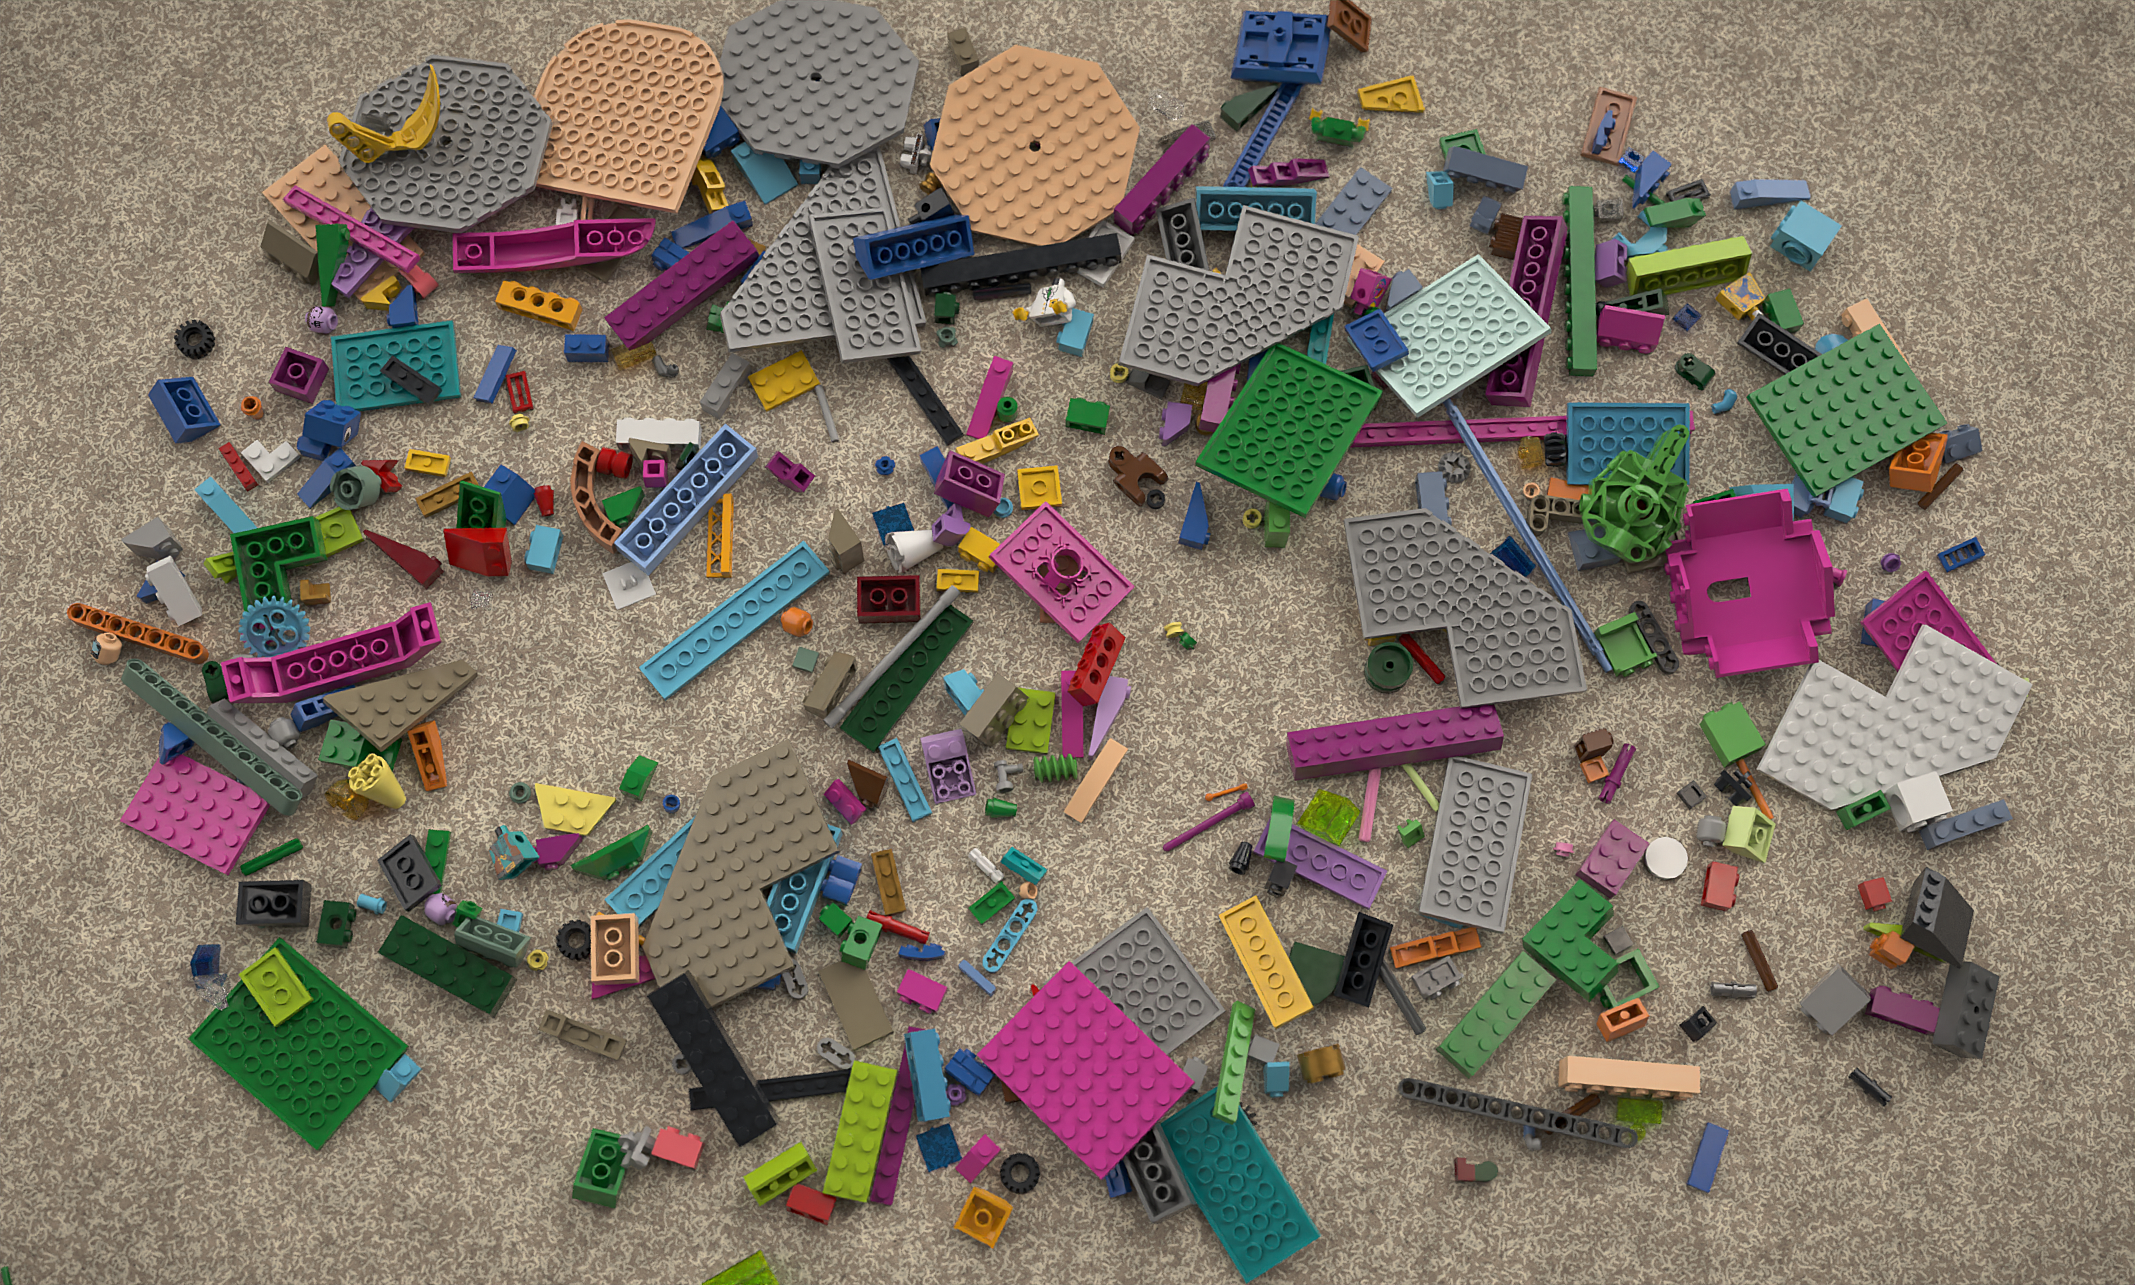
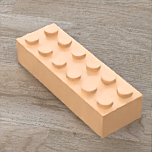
M1567 1056L1559 1061V1087H1564L1566 1092H1578V1090L1587 1089L1586 1093L1600 1094L1603 1091H1608V1095L1613 1096L1630 1093V1097H1643L1644 1095L1651 1094L1653 1099H1665V1097L1674 1096L1676 1101H1687V1099H1692L1694 1095L1700 1093V1066Z

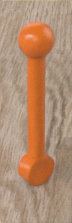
M1247 783L1218 793H1208L1205 799L1212 801L1213 798L1238 790H1245L1248 788Z

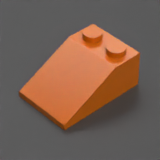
M1931 433L1897 452L1889 467L1890 487L1932 492L1938 477L1948 435Z

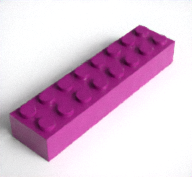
M732 220L605 316L604 319L631 354L634 355L754 264L760 255Z

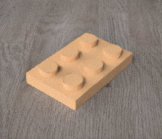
M1358 244L1344 298V304L1351 309L1357 302L1351 299V293L1360 268L1378 272L1385 262Z

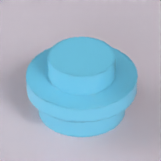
M1001 498L994 514L999 518L1010 516L1013 511L1012 502L1007 498Z

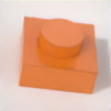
M1601 755L1580 764L1588 784L1609 775Z

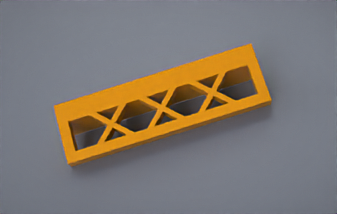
M730 493L723 494V499H719L715 503L723 504V513L720 516L713 512V506L708 511L707 578H732L734 499ZM720 521L722 523V533L717 536L712 530L713 526ZM719 540L722 543L721 552L716 555L712 551V546ZM719 560L721 562V573H711V566Z

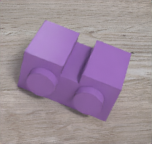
M1617 239L1597 244L1594 256L1595 282L1605 288L1626 282L1627 267L1624 266V261L1627 260V245Z

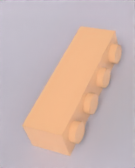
M1867 298L1846 308L1841 315L1842 322L1845 327H1849L1853 338L1880 323L1904 360L1910 365Z

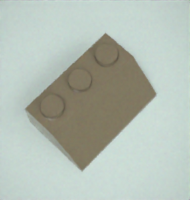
M269 220L260 246L265 253L263 256L271 263L278 262L280 264L279 267L286 273H294L295 278L301 283L305 284L307 282L313 286L320 278L318 252Z
M839 509L835 510L828 537L830 544L828 549L835 569L837 571L841 569L843 574H845L865 560L860 539Z
M835 651L832 657L828 656L824 663L825 669L823 673H819L816 676L813 690L811 692L808 691L803 699L806 711L824 720L836 707L858 669L856 657L853 655Z

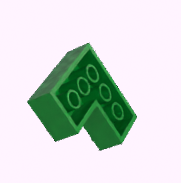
M314 516L230 534L245 612H249L247 609L248 605L255 607V600L262 604L264 597L268 601L272 600V596H275L276 601H280L281 597H284V603H288L292 598L286 570L327 561L320 521Z
M1579 879L1522 938L1523 948L1589 1003L1618 973V962L1591 941L1594 935L1614 916L1613 905Z

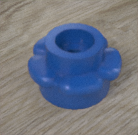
M888 456L881 457L875 463L876 471L880 475L892 474L895 468L894 460H891Z

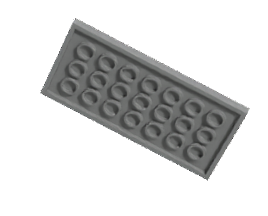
M887 207L809 215L808 221L841 363L919 355L921 347L903 272L870 280L856 259L853 238L892 229Z
M1461 756L1448 758L1418 914L1498 934L1504 933L1531 785V773Z

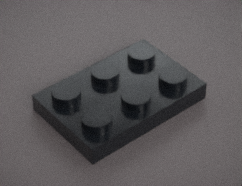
M409 834L377 860L405 911L410 912L442 887L440 880L414 835Z

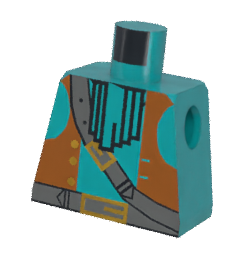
M502 825L494 830L498 840L490 846L489 851L499 880L516 878L539 858V855L523 832H509L506 825Z

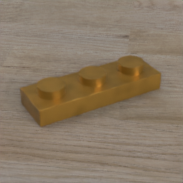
M472 471L415 498L423 516L428 518L458 503L461 480L479 486Z
M892 848L871 853L885 916L906 912Z

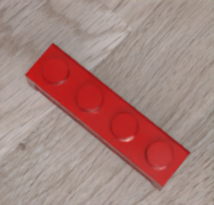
M230 442L219 448V451L247 492L259 485Z

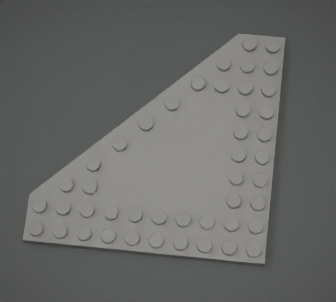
M880 147L867 152L840 168L829 167L822 179L815 185L807 199L794 213L792 219L765 252L760 262L753 268L745 282L732 296L730 302L720 313L729 352L835 338L808 217L811 214L887 207L892 229L901 227ZM913 270L905 271L903 276L915 326L922 327L926 325V319Z

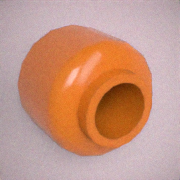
M792 607L781 616L783 630L794 636L802 637L808 634L813 627L810 613L799 608Z

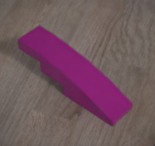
M1292 158L1289 162H1272L1269 166H1251L1248 169L1253 187L1294 185L1330 177L1324 159Z

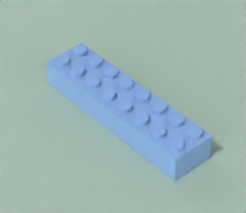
M724 424L614 542L617 551L649 576L723 494L758 458L756 448L728 425Z

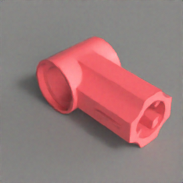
M417 265L409 273L398 269V272L413 286L416 293L419 292L422 295L421 298L423 299L439 286L429 273H424Z

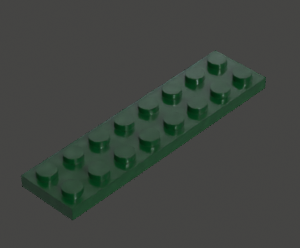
M952 605L945 608L870 687L839 727L840 730L872 753H875L878 746L885 740L974 621Z

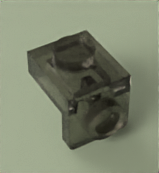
M384 112L382 117L361 113L359 125L384 135L385 132L390 130L391 120H388V112Z

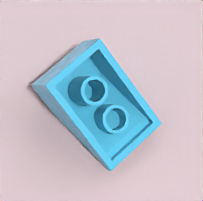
M746 141L731 150L733 162L765 205L798 185L783 158H777L774 154L763 153V155L755 154Z

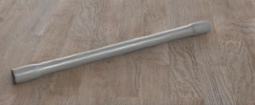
M951 585L939 598L938 602L877 666L824 718L823 721L828 727L833 729L862 695L942 611L952 604L961 594L955 586Z

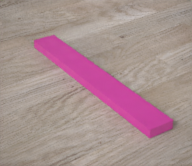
M296 185L282 199L285 204L320 224H347L350 231V241L406 273H409L421 259L415 252Z

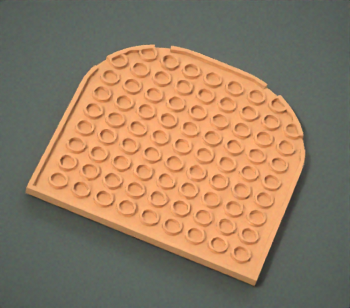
M616 20V23L607 25L601 23L590 27L565 43V48L558 56H553L535 91L534 98L553 122L535 187L678 214L721 105L724 81L718 59L704 40L682 28L639 20Z

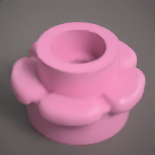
M1556 842V846L1553 848V850H1557L1556 855L1569 857L1570 853H1574L1572 851L1573 844Z

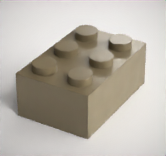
M997 673L959 724L991 748L999 742L1003 731L1011 726L1018 711H1021L1026 706L1029 697L1017 686Z

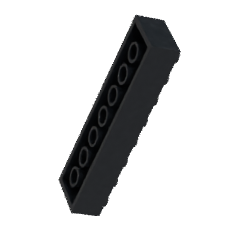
M689 970L647 995L739 1148L778 1125L780 1118Z

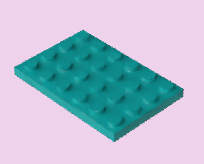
M453 320L331 337L337 405L350 406L356 411H368L424 403L381 374V368L392 355L441 387L443 391L435 401L461 398Z

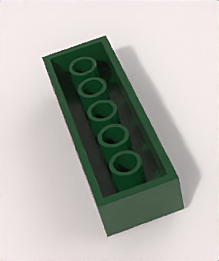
M400 915L377 952L494 1018L517 981L515 977L403 915Z

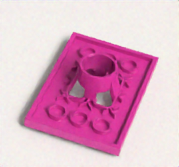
M1046 501L989 555V558L1077 643L1094 629L1135 587ZM1069 555L1078 564V573L1074 576L1069 574L1063 576L1058 573L1056 569L1060 565L1055 561L1057 556ZM1041 565H1046L1049 570L1044 578L1037 572ZM1084 569L1087 575L1083 579H1078V576ZM1059 583L1066 584L1070 588V592L1063 596L1056 590V587Z

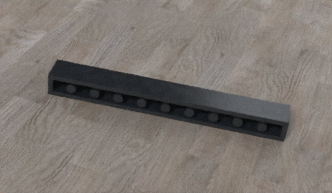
M1117 233L942 262L920 269L925 296L936 297V293H958L961 290H973L983 286L995 287L1000 283H1017L1024 279L1035 280L1047 275L1053 277L1065 272L1075 273L1079 271V268L1094 270L1100 264L1109 267L1118 264V261L1121 263V250Z

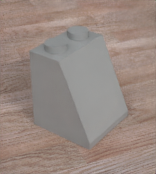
M1837 962L1800 1000V1005L1802 1006L1800 1010L1808 1018L1813 1016L1818 1021L1816 1025L1823 1033L1829 1032L1833 1036L1871 999L1870 994Z

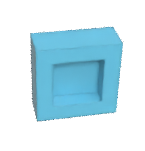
M500 909L497 924L519 932L523 913Z

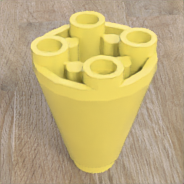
M372 753L357 767H353L349 771L350 788L355 793L393 809H398L405 803L406 796L388 763L382 757Z

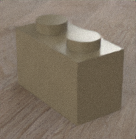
M966 27L947 33L948 46L961 77L978 68L979 59Z

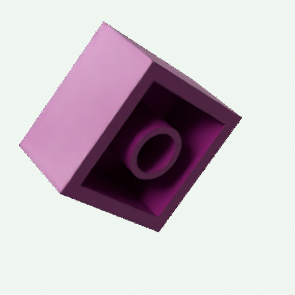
M285 347L271 375L269 384L276 392L313 404L329 371V367L323 359Z

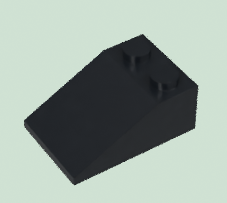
M305 880L239 881L236 925L281 928L309 927L312 884Z

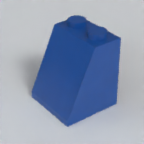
M721 105L702 151L706 158L718 156L723 149L728 146H734L740 139L739 130Z

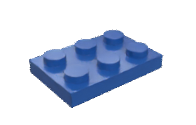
M1381 309L1344 326L1346 333L1372 372L1409 355L1408 348Z

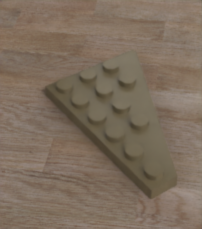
M462 659L329 694L323 697V703L382 752L478 677L475 669Z

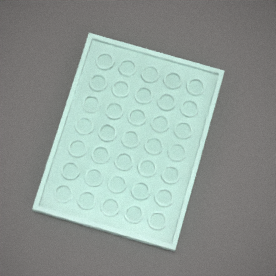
M1478 254L1384 313L1408 348L1409 355L1375 372L1418 418L1549 335L1551 328ZM1347 336L1350 345L1360 354L1350 337Z

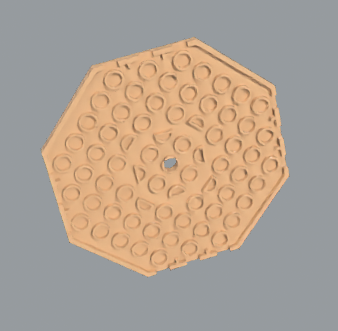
M1014 45L948 86L930 168L961 215H969L970 228L973 233L987 234L1004 240H1014L1031 246L1073 240L1114 214V208L1125 195L1140 127L1097 62ZM1031 143H1038L1041 148L1039 151L1033 152L1029 146Z

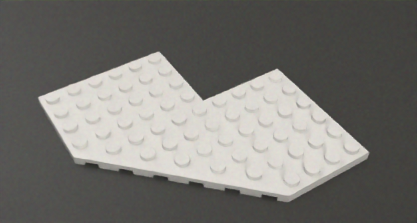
M1922 625L1886 697L1820 660L1819 663L1810 664L1756 770L1827 809H1836L1854 803L1879 790L1886 793L1887 789L1902 781L1935 771L1940 776L1996 758L2033 684L1935 629Z

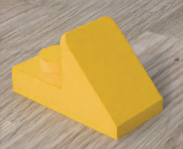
M392 275L360 299L367 309L389 311L391 303L387 299L398 295L402 287L395 276Z

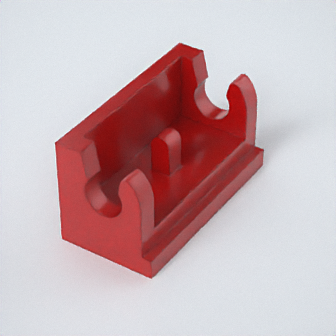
M797 1183L793 1186L787 1201L786 1211L828 1226L837 1198Z

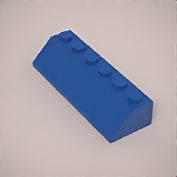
M956 214L853 238L856 259L870 280L975 255L969 215Z

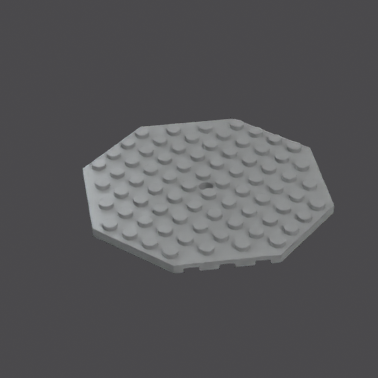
M780 0L729 26L719 62L724 81L721 107L755 154L763 155V153L774 154L777 158L789 160L796 158L801 159L805 163L816 165L824 163L829 164L833 168H840L904 133L916 74L919 68V60L875 7L837 0ZM812 76L821 78V80L818 82L812 81L811 79Z
M430 55L425 58L426 61L417 66L414 64L402 71V75L393 80L390 78L377 85V89L369 94L365 92L360 95L351 121L386 137L391 136L396 131H400L406 120L418 109L424 97L430 65H432L439 86L440 115L436 130L426 146L421 150L386 151L371 163L361 161L343 146L339 164L383 224L463 233L535 190L553 122L508 64ZM446 140L452 141L448 145H445V147L442 145V142Z

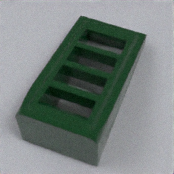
M689 442L676 463L678 470L681 471L697 454L693 443Z

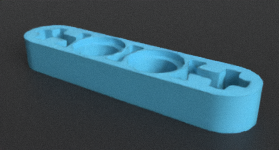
M1024 899L1019 903L984 956L983 967L987 972L995 973L1001 969L1036 916L1037 905L1033 900ZM1029 904H1031V909L1033 910V912H1028L1026 914L1024 919H1027L1028 921L1025 923V921L1022 918L1017 917L1016 915L1017 913L1020 916L1023 914V905L1028 906ZM1014 921L1022 924V930L1018 933L1010 930V924ZM1002 939L1010 942V948L1006 951H1002L998 947V943ZM993 949L999 954L1005 955L1003 959L998 956L996 959L997 967H988L987 959L992 960L996 953L992 952Z

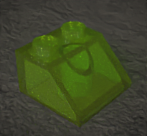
M1318 789L1297 824L1314 835L1336 846H1340L1361 811L1349 798Z

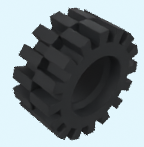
M192 320V323L186 321V326L181 324L179 326L181 330L176 329L177 335H174L175 344L178 349L191 359H194L195 356L197 359H200L202 354L207 356L206 352H211L213 350L211 346H215L213 341L215 336L208 325L200 320L198 322ZM192 334H201L202 340L199 344L194 346L188 344V339Z
M578 919L576 921L570 920L568 924L564 923V927L558 930L559 935H556V945L559 951L571 960L579 961L582 958H588L587 956L591 954V926L587 922H582ZM575 932H580L585 936V942L579 948H572L569 945V938Z
M1018 1152L1011 1154L1001 1165V1181L1010 1192L1025 1194L1033 1190L1039 1181V1165L1035 1158L1027 1153ZM1016 1165H1024L1029 1171L1028 1178L1023 1182H1017L1012 1178L1011 1171Z

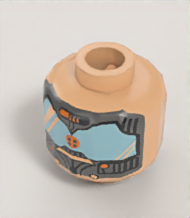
M113 633L99 634L93 640L90 651L91 656L97 663L102 665L114 663L119 658L122 642Z

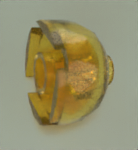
M348 778L334 782L324 794L326 800L331 807L338 806L346 811L342 813L343 816L350 820H357L365 813L370 799L355 793L350 788V779Z

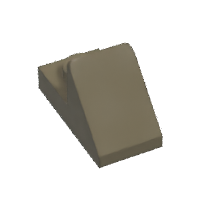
M629 438L628 442L631 453L642 470L644 460H664L665 463H670L672 456L669 445Z

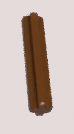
M1955 463L1934 485L1932 492H1927L1918 501V506L1926 510L1963 472V467Z
M1753 930L1743 932L1741 937L1766 991L1770 992L1777 989L1778 984Z
M1596 1093L1590 1094L1562 1113L1580 1117L1599 1105L1601 1100ZM1557 1117L1555 1125L1558 1129H1561L1566 1125V1122L1562 1117ZM1545 1131V1133L1548 1134V1135H1551V1134L1554 1133V1132H1550V1131Z

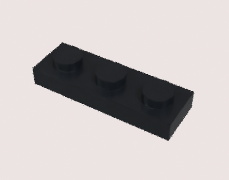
M393 355L380 370L382 375L429 406L443 391L441 387Z

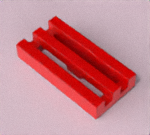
M526 371L505 375L513 413L524 412L528 409L533 410L534 406ZM521 376L523 378L526 397L528 401V404L526 405L524 403L521 385L519 381V377ZM513 378H515L520 406L516 405L511 382Z

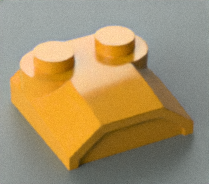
M973 1187L954 1225V1229L961 1230L993 1249L1014 1207L1006 1200L985 1189Z

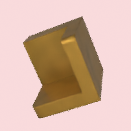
M309 579L300 580L301 601L306 606L331 603L330 584H312Z

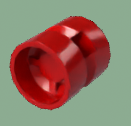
M603 447L598 456L596 470L598 473L605 475L613 473L614 477L626 480L632 467L633 455L622 451L617 454L615 449Z

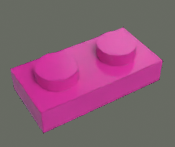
M839 778L834 780L824 793V796L851 825L857 822L867 810Z

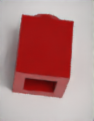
M1884 877L1865 881L1857 885L1865 910L1873 908L1874 912L1886 909V904L1892 902Z

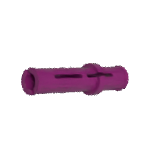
M1623 744L1610 775L1604 780L1605 785L1598 796L1600 801L1603 802L1606 797V804L1612 802L1611 800L1616 790L1620 788L1622 784L1620 781L1636 751L1633 745H1631L1627 752L1629 744Z

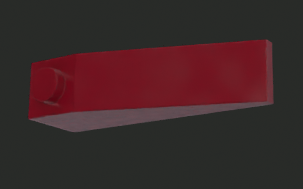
M365 529L363 531L364 535L426 590L444 572L440 567L442 563L435 556L430 558L424 552Z

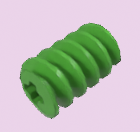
M1068 753L1065 760L1063 755L1059 754L1057 761L1054 755L1050 756L1049 761L1046 756H1042L1041 762H1039L1037 756L1034 757L1035 781L1036 777H1038L1040 782L1043 783L1045 776H1047L1049 782H1052L1053 776L1056 777L1057 781H1060L1062 775L1068 781L1070 774L1077 780L1076 756L1073 759L1072 755Z

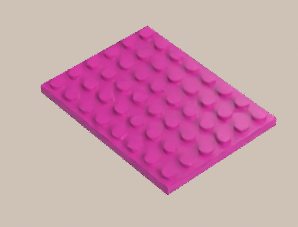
M1070 961L977 1054L1101 1180L1195 1084L1175 1062Z

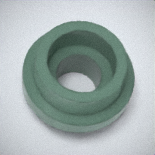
M515 783L510 788V798L515 803H525L531 797V789L526 783ZM524 790V795L518 797L517 792Z

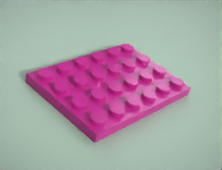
M1927 571L1921 572L1860 621L1861 625L1897 672L1922 625L1935 629L1997 664Z
M181 754L163 765L159 763V758L157 759L120 821L228 876L269 809L270 804L251 788Z

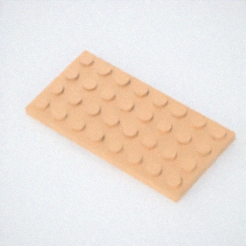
M323 145L262 192L307 244L316 251L315 225L322 224L290 207L282 200L295 185L362 222L366 211L370 210L371 207L340 166L339 159L326 145ZM409 235L400 243V245L418 254L420 258L425 255L424 251ZM349 240V246H352L354 242ZM384 260L353 294L363 303L360 299L392 275L395 278L400 275L398 272L399 268Z

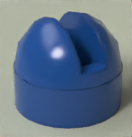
M676 795L666 796L663 799L664 810L668 813L677 812L680 808L679 798Z

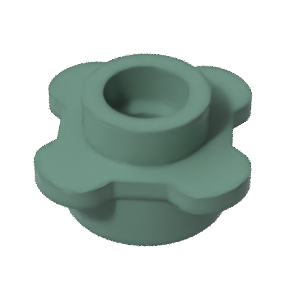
M945 327L937 330L936 334L939 337L938 345L941 348L947 345H957L958 340L955 338L956 329Z

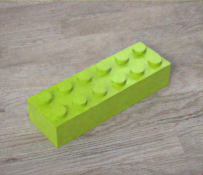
M854 1060L823 1193L868 1203L898 1070Z

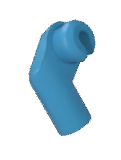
M1732 389L1725 390L1723 401L1711 405L1713 413L1731 410L1737 400V393Z

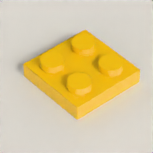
M1058 465L1017 469L1021 510L1038 509L1045 501L1051 507L1062 506Z

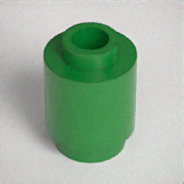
M1003 397L999 400L997 415L1001 421L1010 423L1017 418L1018 405L1014 398Z

